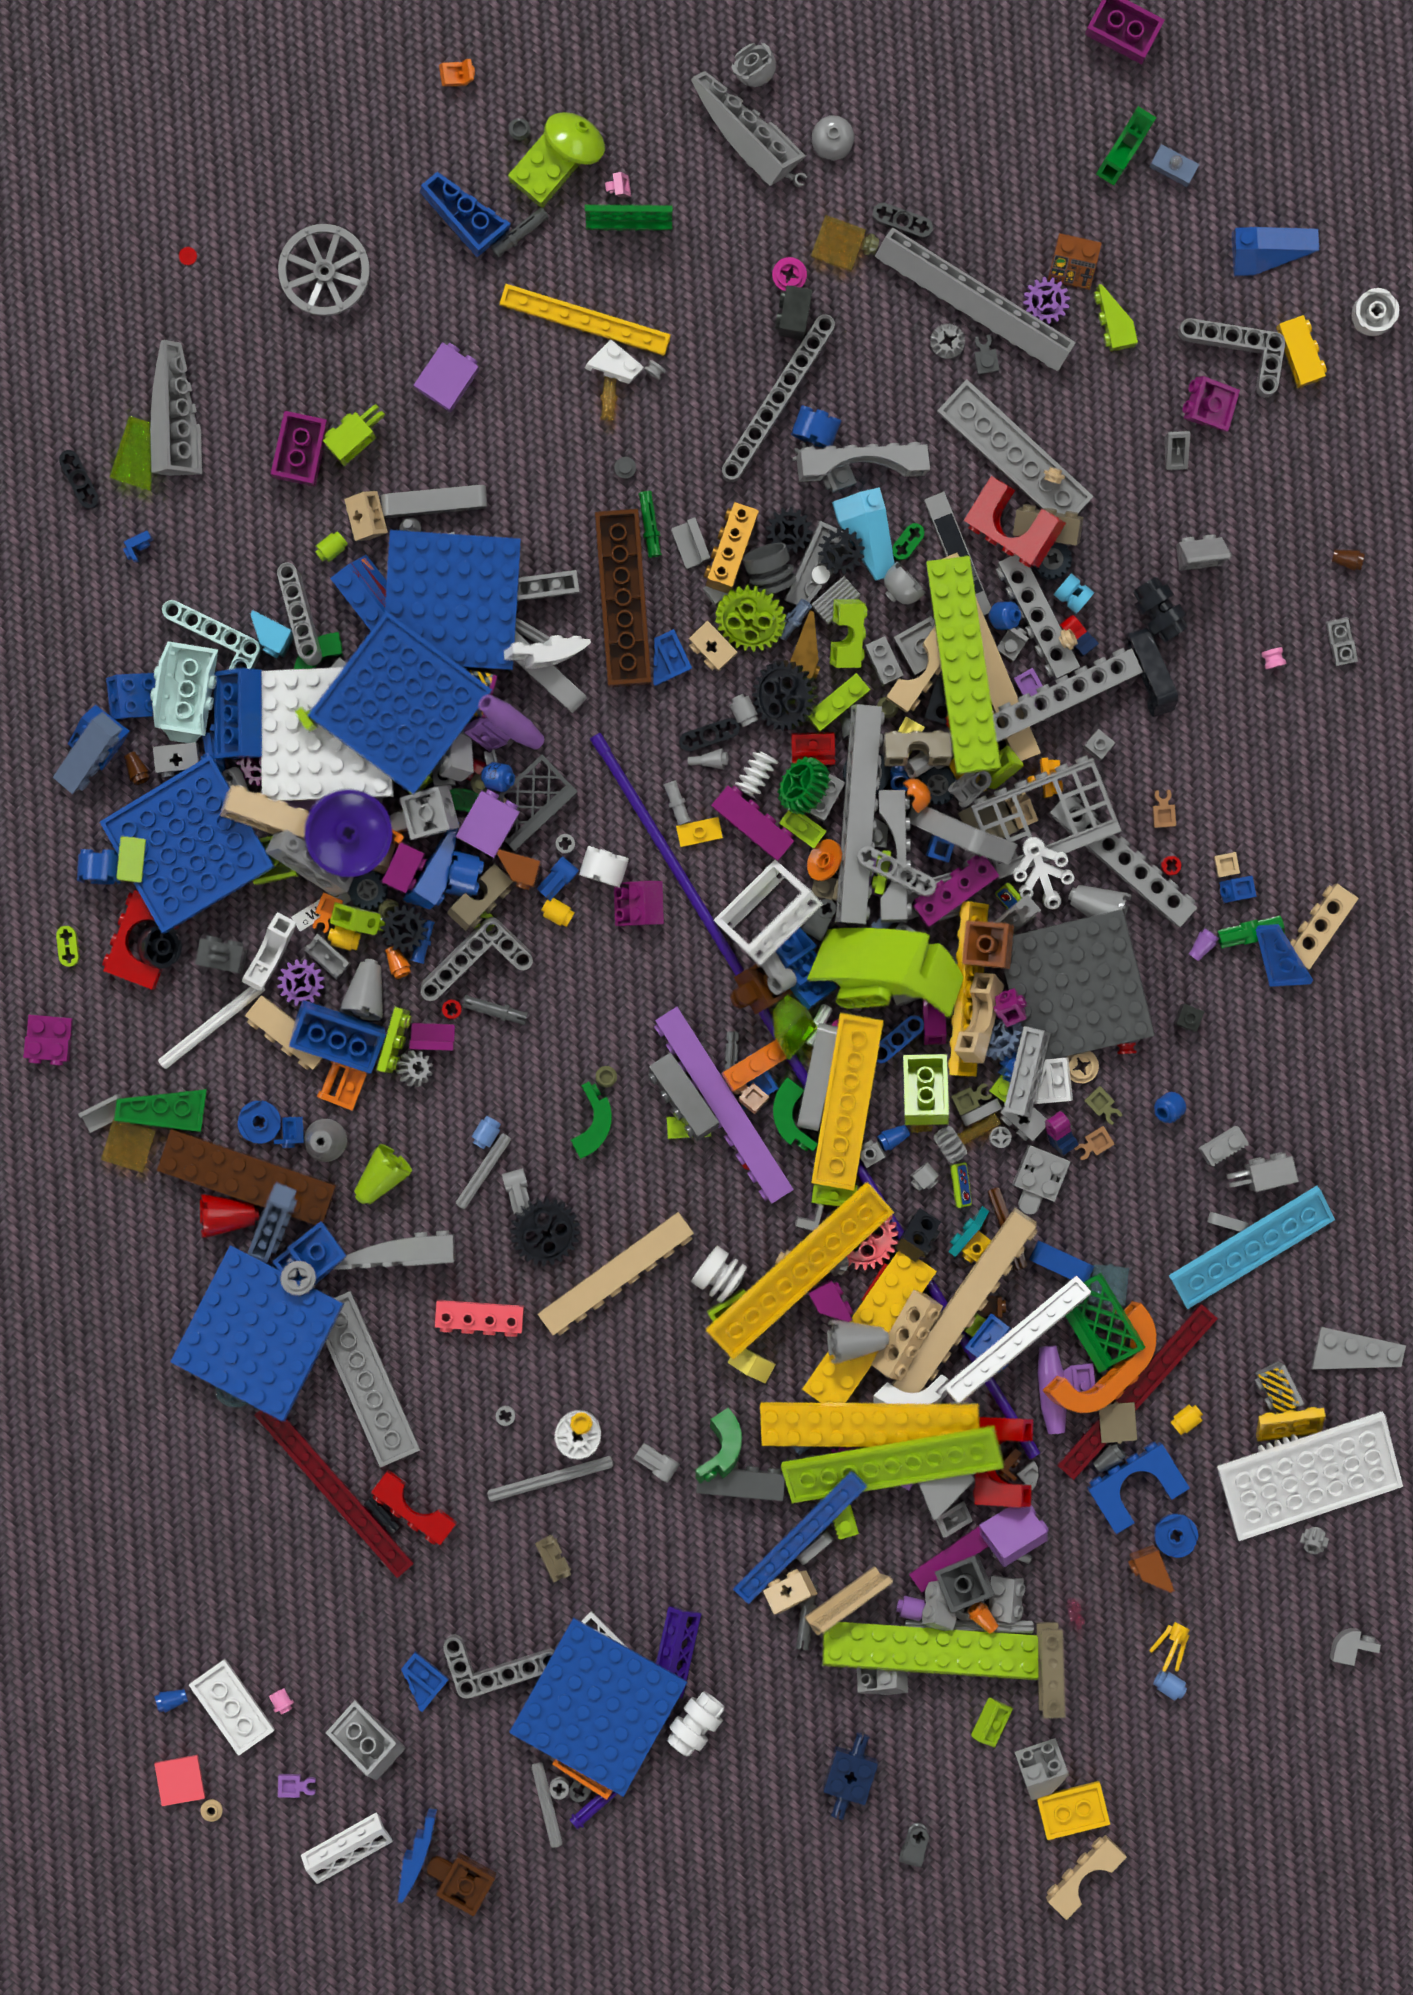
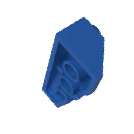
M1235 228L1232 232L1233 276L1257 275L1292 260L1318 252V229Z
M458 828L445 832L435 848L436 853H433L426 861L424 866L426 870L416 877L417 881L414 889L407 891L403 901L427 909L440 905L445 897L442 893L447 885Z

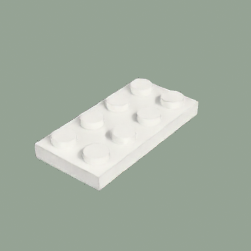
M223 1659L189 1684L238 1756L275 1730L226 1659Z

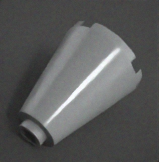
M1078 885L1077 888H1072L1068 899L1071 900L1070 905L1087 917L1124 909L1126 915L1129 906L1125 905L1126 899L1131 901V894Z
M365 959V962H360L340 1005L341 1013L350 1016L354 1014L360 1016L362 1020L379 1021L380 1018L382 1019V973L378 961Z
M319 1119L313 1122L307 1128L304 1135L306 1151L312 1158L321 1162L337 1159L342 1155L347 1145L346 1131L341 1124L331 1119ZM320 1137L325 1140L323 1146L319 1142Z
M830 1320L828 1325H832V1329L827 1330V1344L829 1355H834L835 1358L831 1360L833 1364H839L883 1350L889 1344L888 1332L884 1331L883 1327L839 1320Z

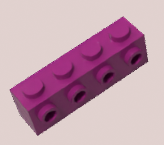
M727 786L712 803L711 807L778 862L793 844V834L785 827L782 830L775 825L777 821L768 813L765 816L758 811L760 807L751 799L747 802L741 797L744 793L736 786L732 788Z
M976 854L967 861L969 865L962 870L958 867L949 874L951 878L944 883L943 880H940L936 883V888L932 895L928 897L920 895L914 899L916 904L912 907L927 927L934 924L1000 876L987 857H979Z

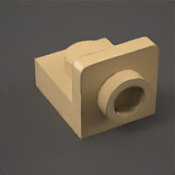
M1024 792L1016 795L1027 825L1038 821L1027 794ZM1012 797L1006 799L1005 802L1011 814L1017 813L1018 811ZM1020 817L1014 818L1017 828H1023Z

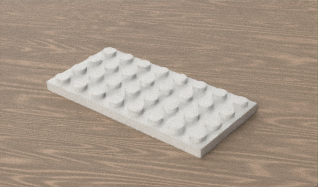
M1383 1411L1217 1466L1235 1533L1239 1541L1403 1487Z

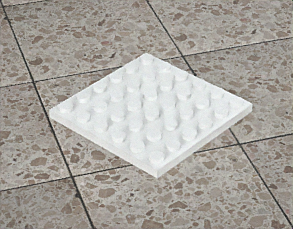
M344 667L262 671V794L266 795L268 799L274 801L319 800L326 794L340 789L360 790L372 797H393V779L316 722L314 723L317 728L311 732L307 731L294 712L300 707H303L306 711L312 710Z

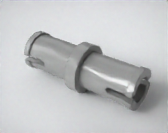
M675 780L663 786L670 801L668 803L669 807L673 809L677 824L681 825L691 820L684 805V802H686L685 798H682L676 783L677 781Z

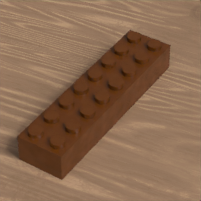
M638 509L595 512L608 688L651 684L639 512Z
M176 1129L170 1130L157 1168L159 1172L262 1207H266L275 1184L279 1183L296 1190L293 1198L297 1200L292 1213L288 1211L291 1217L314 1225L321 1221L325 1223L338 1186L326 1180Z

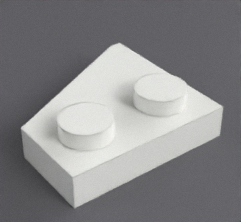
M612 340L585 366L589 371L592 368L602 371L604 376L617 378L619 381L630 384L644 368Z
M1068 1057L1046 1059L1042 1068L1034 1104L1072 1101Z

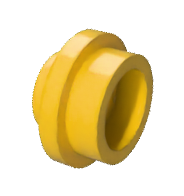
M576 1413L571 1418V1428L577 1434H586L592 1428V1419L586 1413Z

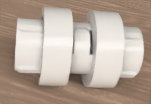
M705 1691L697 1699L691 1697L684 1707L687 1715L684 1718L677 1716L669 1726L672 1733L667 1741L685 1756H690L695 1749L701 1751L708 1741L704 1734L708 1729L713 1732L716 1731L723 1722L720 1715L725 1707Z

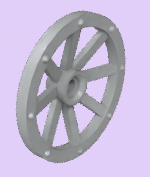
M316 224L300 230L289 239L280 255L278 274L282 289L295 306L309 314L332 316L350 309L360 300L369 282L370 266L364 247L352 233L339 226ZM319 233L334 234L326 259H322L312 235ZM340 237L352 244L356 252L332 264ZM305 238L317 261L316 264L291 254L296 245ZM360 258L362 266L360 280L336 272V270ZM291 261L312 270L314 273L288 282L287 263ZM323 268L329 270L327 275L321 274ZM316 279L318 280L308 303L302 301L292 291L295 287ZM336 279L358 287L347 300L342 302L332 280ZM324 283L328 285L336 303L335 306H315Z

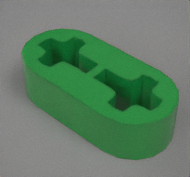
M917 523L910 524L894 543L892 551L893 557L896 560H906L922 541L924 529L921 525ZM917 528L919 530L918 535L920 537H914L910 542L908 540V538L911 535V532L909 530H915ZM904 543H907L908 546L905 549L907 554L897 555L898 550L896 547L901 548Z

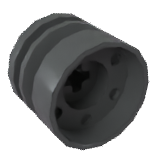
M768 544L745 554L743 562L746 571L749 574H753L750 577V583L753 585L752 589L757 586L758 592L766 589L765 595L784 590L797 581L796 575L793 573V566L786 564L790 560L786 544Z

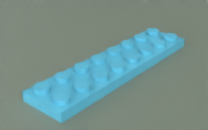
M1315 1186L1168 1276L1183 1304L1189 1309L1333 1222L1335 1218L1318 1186Z

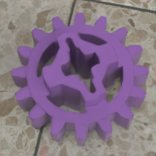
M1043 277L1042 283L1036 279L1034 281L1035 287L1031 285L1027 287L1030 293H1024L1023 297L1028 300L1023 302V306H1028L1026 310L1028 313H1031L1041 321L1045 320L1046 324L1050 325L1052 319L1057 323L1059 321L1058 316H1065L1063 310L1069 309V305L1065 304V302H1068L1070 297L1064 295L1068 291L1067 288H1060L1062 282L1056 285L1054 284V278L1047 282L1046 277ZM1041 288H1051L1047 291L1041 290ZM1057 294L1060 297V306L1059 303L1056 302ZM1052 295L1050 302L1041 308L1043 299L1049 298ZM1032 297H1034L1033 299H1035L1037 302L1036 308L1033 307ZM1043 312H1051L1052 314H1050V315H1043L1042 313H1043Z
M296 959L294 966L288 962L287 966L289 969H281L284 976L277 978L282 981V984L277 987L284 989L280 995H287L288 1003L295 1000L294 1003L298 1006L302 1000H310L314 1003L315 995L321 997L318 990L325 988V986L320 984V981L325 980V977H319L318 974L322 970H314L315 963L308 966V960L304 959L303 963L300 964V961ZM298 968H305L301 974L292 972ZM312 974L315 977V987L311 985L310 977ZM305 977L304 983L306 986L298 988L296 980ZM287 979H289L292 984V988L290 991L287 987ZM303 991L310 993L306 997H297Z

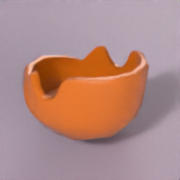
M907 779L903 783L908 788L907 795L915 796L912 806L917 813H920L930 803V791L919 779Z

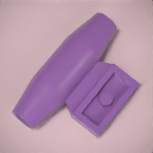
M485 695L479 702V709L487 718L476 719L464 727V733L489 752L506 745L510 738L534 750L539 749L544 743V736L531 720L510 704L491 695Z
M1057 1346L1039 1347L1037 1372L1042 1414L1048 1434L1065 1433L1067 1409L1052 1402L1042 1390L1056 1376L1066 1378L1078 1392L1090 1389L1095 1385L1093 1363L1070 1365L1063 1370Z

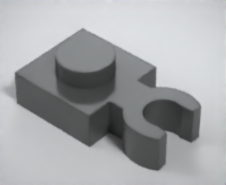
M990 335L986 336V344H981L979 337L975 338V346L980 350V352L974 353L978 375L999 372L996 349H989L992 341Z

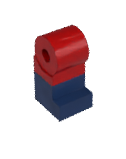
M1071 615L1059 624L1061 630L1071 629L1078 642L1074 649L1081 658L1099 644L1074 615Z

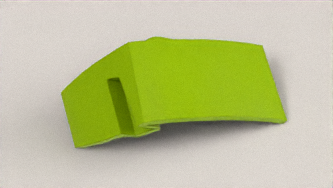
M835 928L827 930L807 980H834L840 986L836 1003L843 1008L885 1006L889 1004L891 996L905 994L909 997L923 998L944 1015L951 1017L964 977L952 956L941 944H928L930 936L926 933L881 928Z

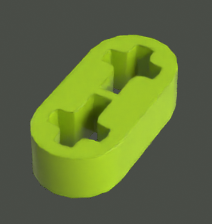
M62 926L56 933L58 956L62 965L72 967L80 960L77 932L71 926ZM66 929L69 933H72V937L68 939L69 945H66V939L61 938V934H64ZM67 948H70V953L75 955V958L71 959V963L68 960H64V956L67 955Z

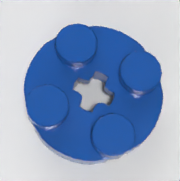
M267 1101L248 1103L242 1108L238 1117L239 1132L246 1140L253 1143L263 1144L273 1140L282 1125L278 1109ZM255 1117H264L265 1122L263 1123V1128H261L260 1126L255 1127Z
M1173 1513L1166 1515L1155 1525V1543L1168 1556L1175 1558L1184 1557L1193 1551L1198 1541L1197 1527L1191 1519L1183 1514ZM1173 1530L1182 1532V1535L1179 1536V1541L1170 1538Z

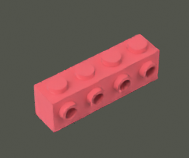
M437 1300L435 1327L440 1328V1332H452L453 1329H461V1333L474 1334V1330L483 1331L484 1335H496V1332H505L504 1336L517 1337V1334L523 1331L524 1306Z

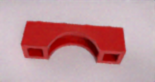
M388 1469L371 1493L374 1494L373 1499L381 1505L385 1503L391 1507L390 1512L396 1517H404L408 1520L407 1525L413 1530H421L426 1534L425 1539L430 1543L441 1545L457 1521L441 1509L429 1514L418 1513L411 1509L404 1497L406 1482Z

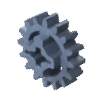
M1001 1018L999 1020L995 1019L986 1055L995 1061L997 1058L1004 1061L1005 1056L1012 1058V1052L1018 1053L1017 1047L1020 1044L1024 1028L1021 1023L1018 1022L1006 1027Z

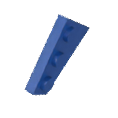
M1279 924L1258 925L1256 933L1270 987L1311 984L1313 981L1311 975Z

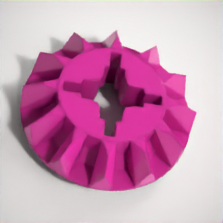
M786 257L775 264L772 278L776 287L786 291L787 285L802 287L806 282L807 271L800 260ZM791 267H793V275L797 278H791L786 283V275L783 273L789 272Z

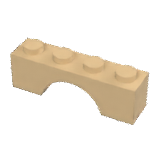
M935 627L922 644L928 658L925 672L913 680L898 679L885 698L906 713L909 709L915 710L921 701L918 699L922 691L926 693L933 683L930 681L933 674L939 675L941 672Z
M975 973L970 990L973 1002L971 1022L965 1031H959L954 1050L964 1062L984 1064L996 1019L994 1006H996L995 996L1001 994L1004 988V984L995 974Z
M1107 1835L1103 1838H1097L1092 1844L1093 1848L1078 1858V1864L1073 1869L1069 1868L1063 1874V1880L1058 1885L1054 1884L1047 1891L1046 1899L1048 1903L1066 1920L1082 1905L1078 1895V1888L1083 1877L1095 1870H1105L1112 1873L1127 1857Z

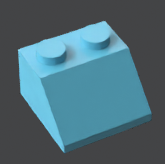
M252 610L251 617L259 642L264 647L263 651L274 658H278L279 655L284 658L294 639L292 630Z

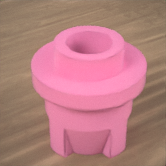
M285 1688L269 1696L275 1707V1713L279 1711L280 1714H283L292 1709L291 1704L294 1701L293 1699L290 1700Z

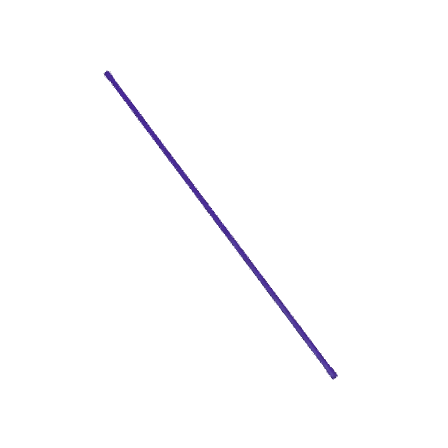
M601 732L590 738V741L605 761L735 976L744 971V968L618 764ZM767 1008L758 1014L774 1040H776L774 1037V1017ZM786 1039V1055L788 1057L786 1059L805 1089L808 1073ZM859 1159L857 1176L863 1185L868 1182L885 1201ZM892 1214L893 1217L890 1220V1223H897L896 1227L892 1230H896L899 1232L898 1235L895 1236V1238L899 1240L904 1230L902 1229L895 1215ZM932 1278L926 1289L931 1297L943 1306L940 1311L942 1312L948 1302ZM963 1330L961 1334L964 1336L959 1343L973 1363L978 1358L965 1348L970 1338ZM992 1376L984 1384L1005 1418H1018ZM1019 1441L1029 1459L1040 1454L1034 1441Z

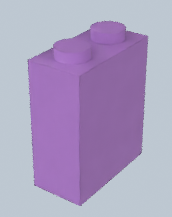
M442 342L415 382L414 388L451 413L479 372V366L476 365L478 362L471 356L467 355L464 357L459 354L460 350L453 344L449 343L446 345Z
M488 789L487 792H480L456 837L494 858L519 816L520 811L516 810L518 805L509 800L505 803L498 799L499 795Z
M1032 1505L1031 1507H1008L979 1525L981 1537L1003 1567H1006L1047 1541L1048 1528L1042 1520L1039 1521Z

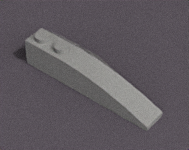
M706 71L693 76L691 81L713 121L733 148L746 161L747 165L752 167L764 182L770 186L777 183L805 158V155L771 121L767 124L759 118L760 113L755 109L750 111L742 105L743 100L741 98L729 95L726 92L727 88Z
M161 340L153 383L150 426L151 471L154 474L169 476L202 474L200 424L196 423L194 414L197 412L196 406L192 404L190 397L192 389L190 382L188 383L185 372L187 371L182 344L168 340Z
M449 1230L436 1231V1235L428 1236L427 1232L414 1233L415 1237L390 1240L368 1246L347 1254V1257L333 1270L353 1269L355 1267L372 1268L379 1265L391 1267L398 1264L409 1266L451 1263L456 1260L454 1234H449Z

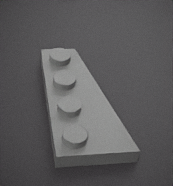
M822 521L818 522L795 574L797 581L789 587L784 599L785 601L797 606L801 599H805L810 603L821 589L823 584H818L813 580L812 571L819 565L827 567L828 563L821 564L820 561L824 556L818 555V552L823 551V548L818 546V544H824L825 540H823L822 536L829 537V530L837 533V528ZM841 536L835 537L829 543L834 545L840 541ZM848 541V545L851 549L853 546L850 543V541ZM841 545L840 548H831L839 553V557H841L842 554L848 553V551L844 549V545ZM827 551L829 560L834 563L835 557L833 553ZM832 567L831 569H829L830 576H831L832 573L834 572V568H833V567Z
M1320 1326L1311 1369L1402 1367L1406 1345Z

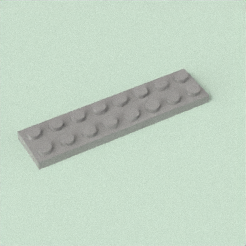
M967 379L937 410L940 416L1041 509L1053 508L1057 509V513L1065 514L1066 511L1079 513L1094 497ZM1050 467L1062 470L1061 474L1065 475V478L1062 479L1061 484L1047 481L1044 479V470H1049Z
M349 1291L334 1298L344 1303V1306L325 1343L381 1468L419 1451L420 1447L354 1296Z

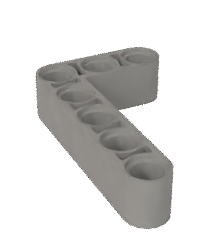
M1188 318L1181 323L1178 328V336L1183 341L1261 354L1256 383L1257 394L1263 398H1268L1277 390L1285 348V338L1282 334ZM1186 325L1191 326L1194 329V334H1186L1183 327ZM1212 329L1215 332V337L1208 338L1205 335V330ZM1226 333H1234L1236 335V341H1229L1226 337ZM1248 336H1255L1258 344L1251 345L1248 342ZM1269 340H1277L1279 348L1274 349L1270 347ZM1267 360L1275 363L1276 368L1274 370H1269L1266 367L1265 362ZM1262 382H1269L1272 385V391H1265L1262 387Z
M912 806L908 814L910 824L971 852L1010 865L1018 845L974 828L928 806L920 813H917Z
M489 917L421 983V995L427 1001L438 999L491 945L519 970H527L531 967L533 962L531 952L498 919ZM493 924L498 929L495 933H488L486 931L487 926ZM509 939L513 942V945L510 948H504L501 943ZM473 940H480L482 942V946L479 948H473L470 944ZM525 954L528 956V960L525 963H520L517 961V957ZM458 955H464L467 957V960L464 963H458L455 961V958ZM443 970H449L452 975L445 979L440 976V973ZM428 985H433L437 988L431 994L427 993L424 989Z
M456 1634L450 1635L445 1640L443 1646L457 1693L465 1699L541 1675L547 1665L544 1662V1657L552 1655L555 1651L554 1649H546L474 1673L462 1637ZM450 1641H457L460 1648L453 1651L449 1649L448 1643ZM458 1661L464 1662L466 1669L458 1671L454 1664ZM532 1662L535 1669L532 1672H527L523 1668L524 1663ZM508 1668L514 1672V1676L509 1679L505 1678L502 1673L503 1670ZM489 1675L493 1678L494 1682L491 1685H485L482 1682V1678ZM462 1683H471L473 1690L465 1692L461 1688Z

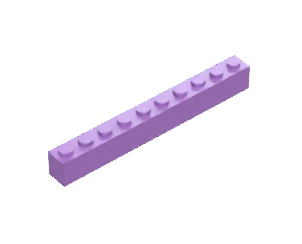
M678 1007L655 1020L657 1023L654 1026L660 1037L665 1035L669 1041L666 1044L672 1055L677 1054L681 1060L678 1064L685 1073L688 1072L692 1078L690 1081L697 1091L700 1090L704 1096L703 1100L716 1115L715 1117L719 1121V1128L723 1127L727 1134L724 1138L730 1147L735 1145L738 1153L735 1155L742 1165L746 1163L750 1171L747 1174L752 1182L756 1183L758 1181L762 1188L759 1190V1193L765 1202L770 1200L771 1203H774L794 1190Z

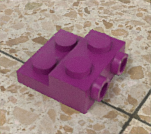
M1205 376L1195 377V380L1190 382L1188 388L1189 392H1191L1190 398L1183 405L1184 419L1200 425H1207L1223 432L1229 431L1240 390Z
M28 1015L23 1058H29L28 1063L39 1064L42 1063V1059L50 1060L51 1065H63V1061H69L73 1018Z

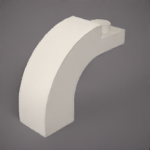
M278 912L276 913L267 928L265 938L257 955L242 979L243 983L262 991L286 950L296 926L295 921Z
M941 1374L927 1389L918 1393L900 1391L887 1382L874 1394L873 1403L941 1404V1400L948 1393L944 1389V1386L948 1384V1378Z

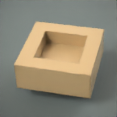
M1236 852L1214 856L1218 878L1240 873Z

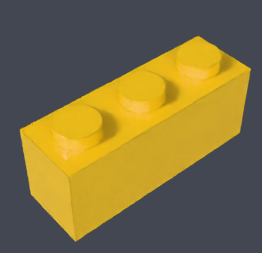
M1304 315L1280 323L1276 329L1285 338L1284 351L1297 387L1300 388L1322 380L1326 376L1327 369L1324 361L1319 359V346L1310 334L1312 327L1309 320H1305Z

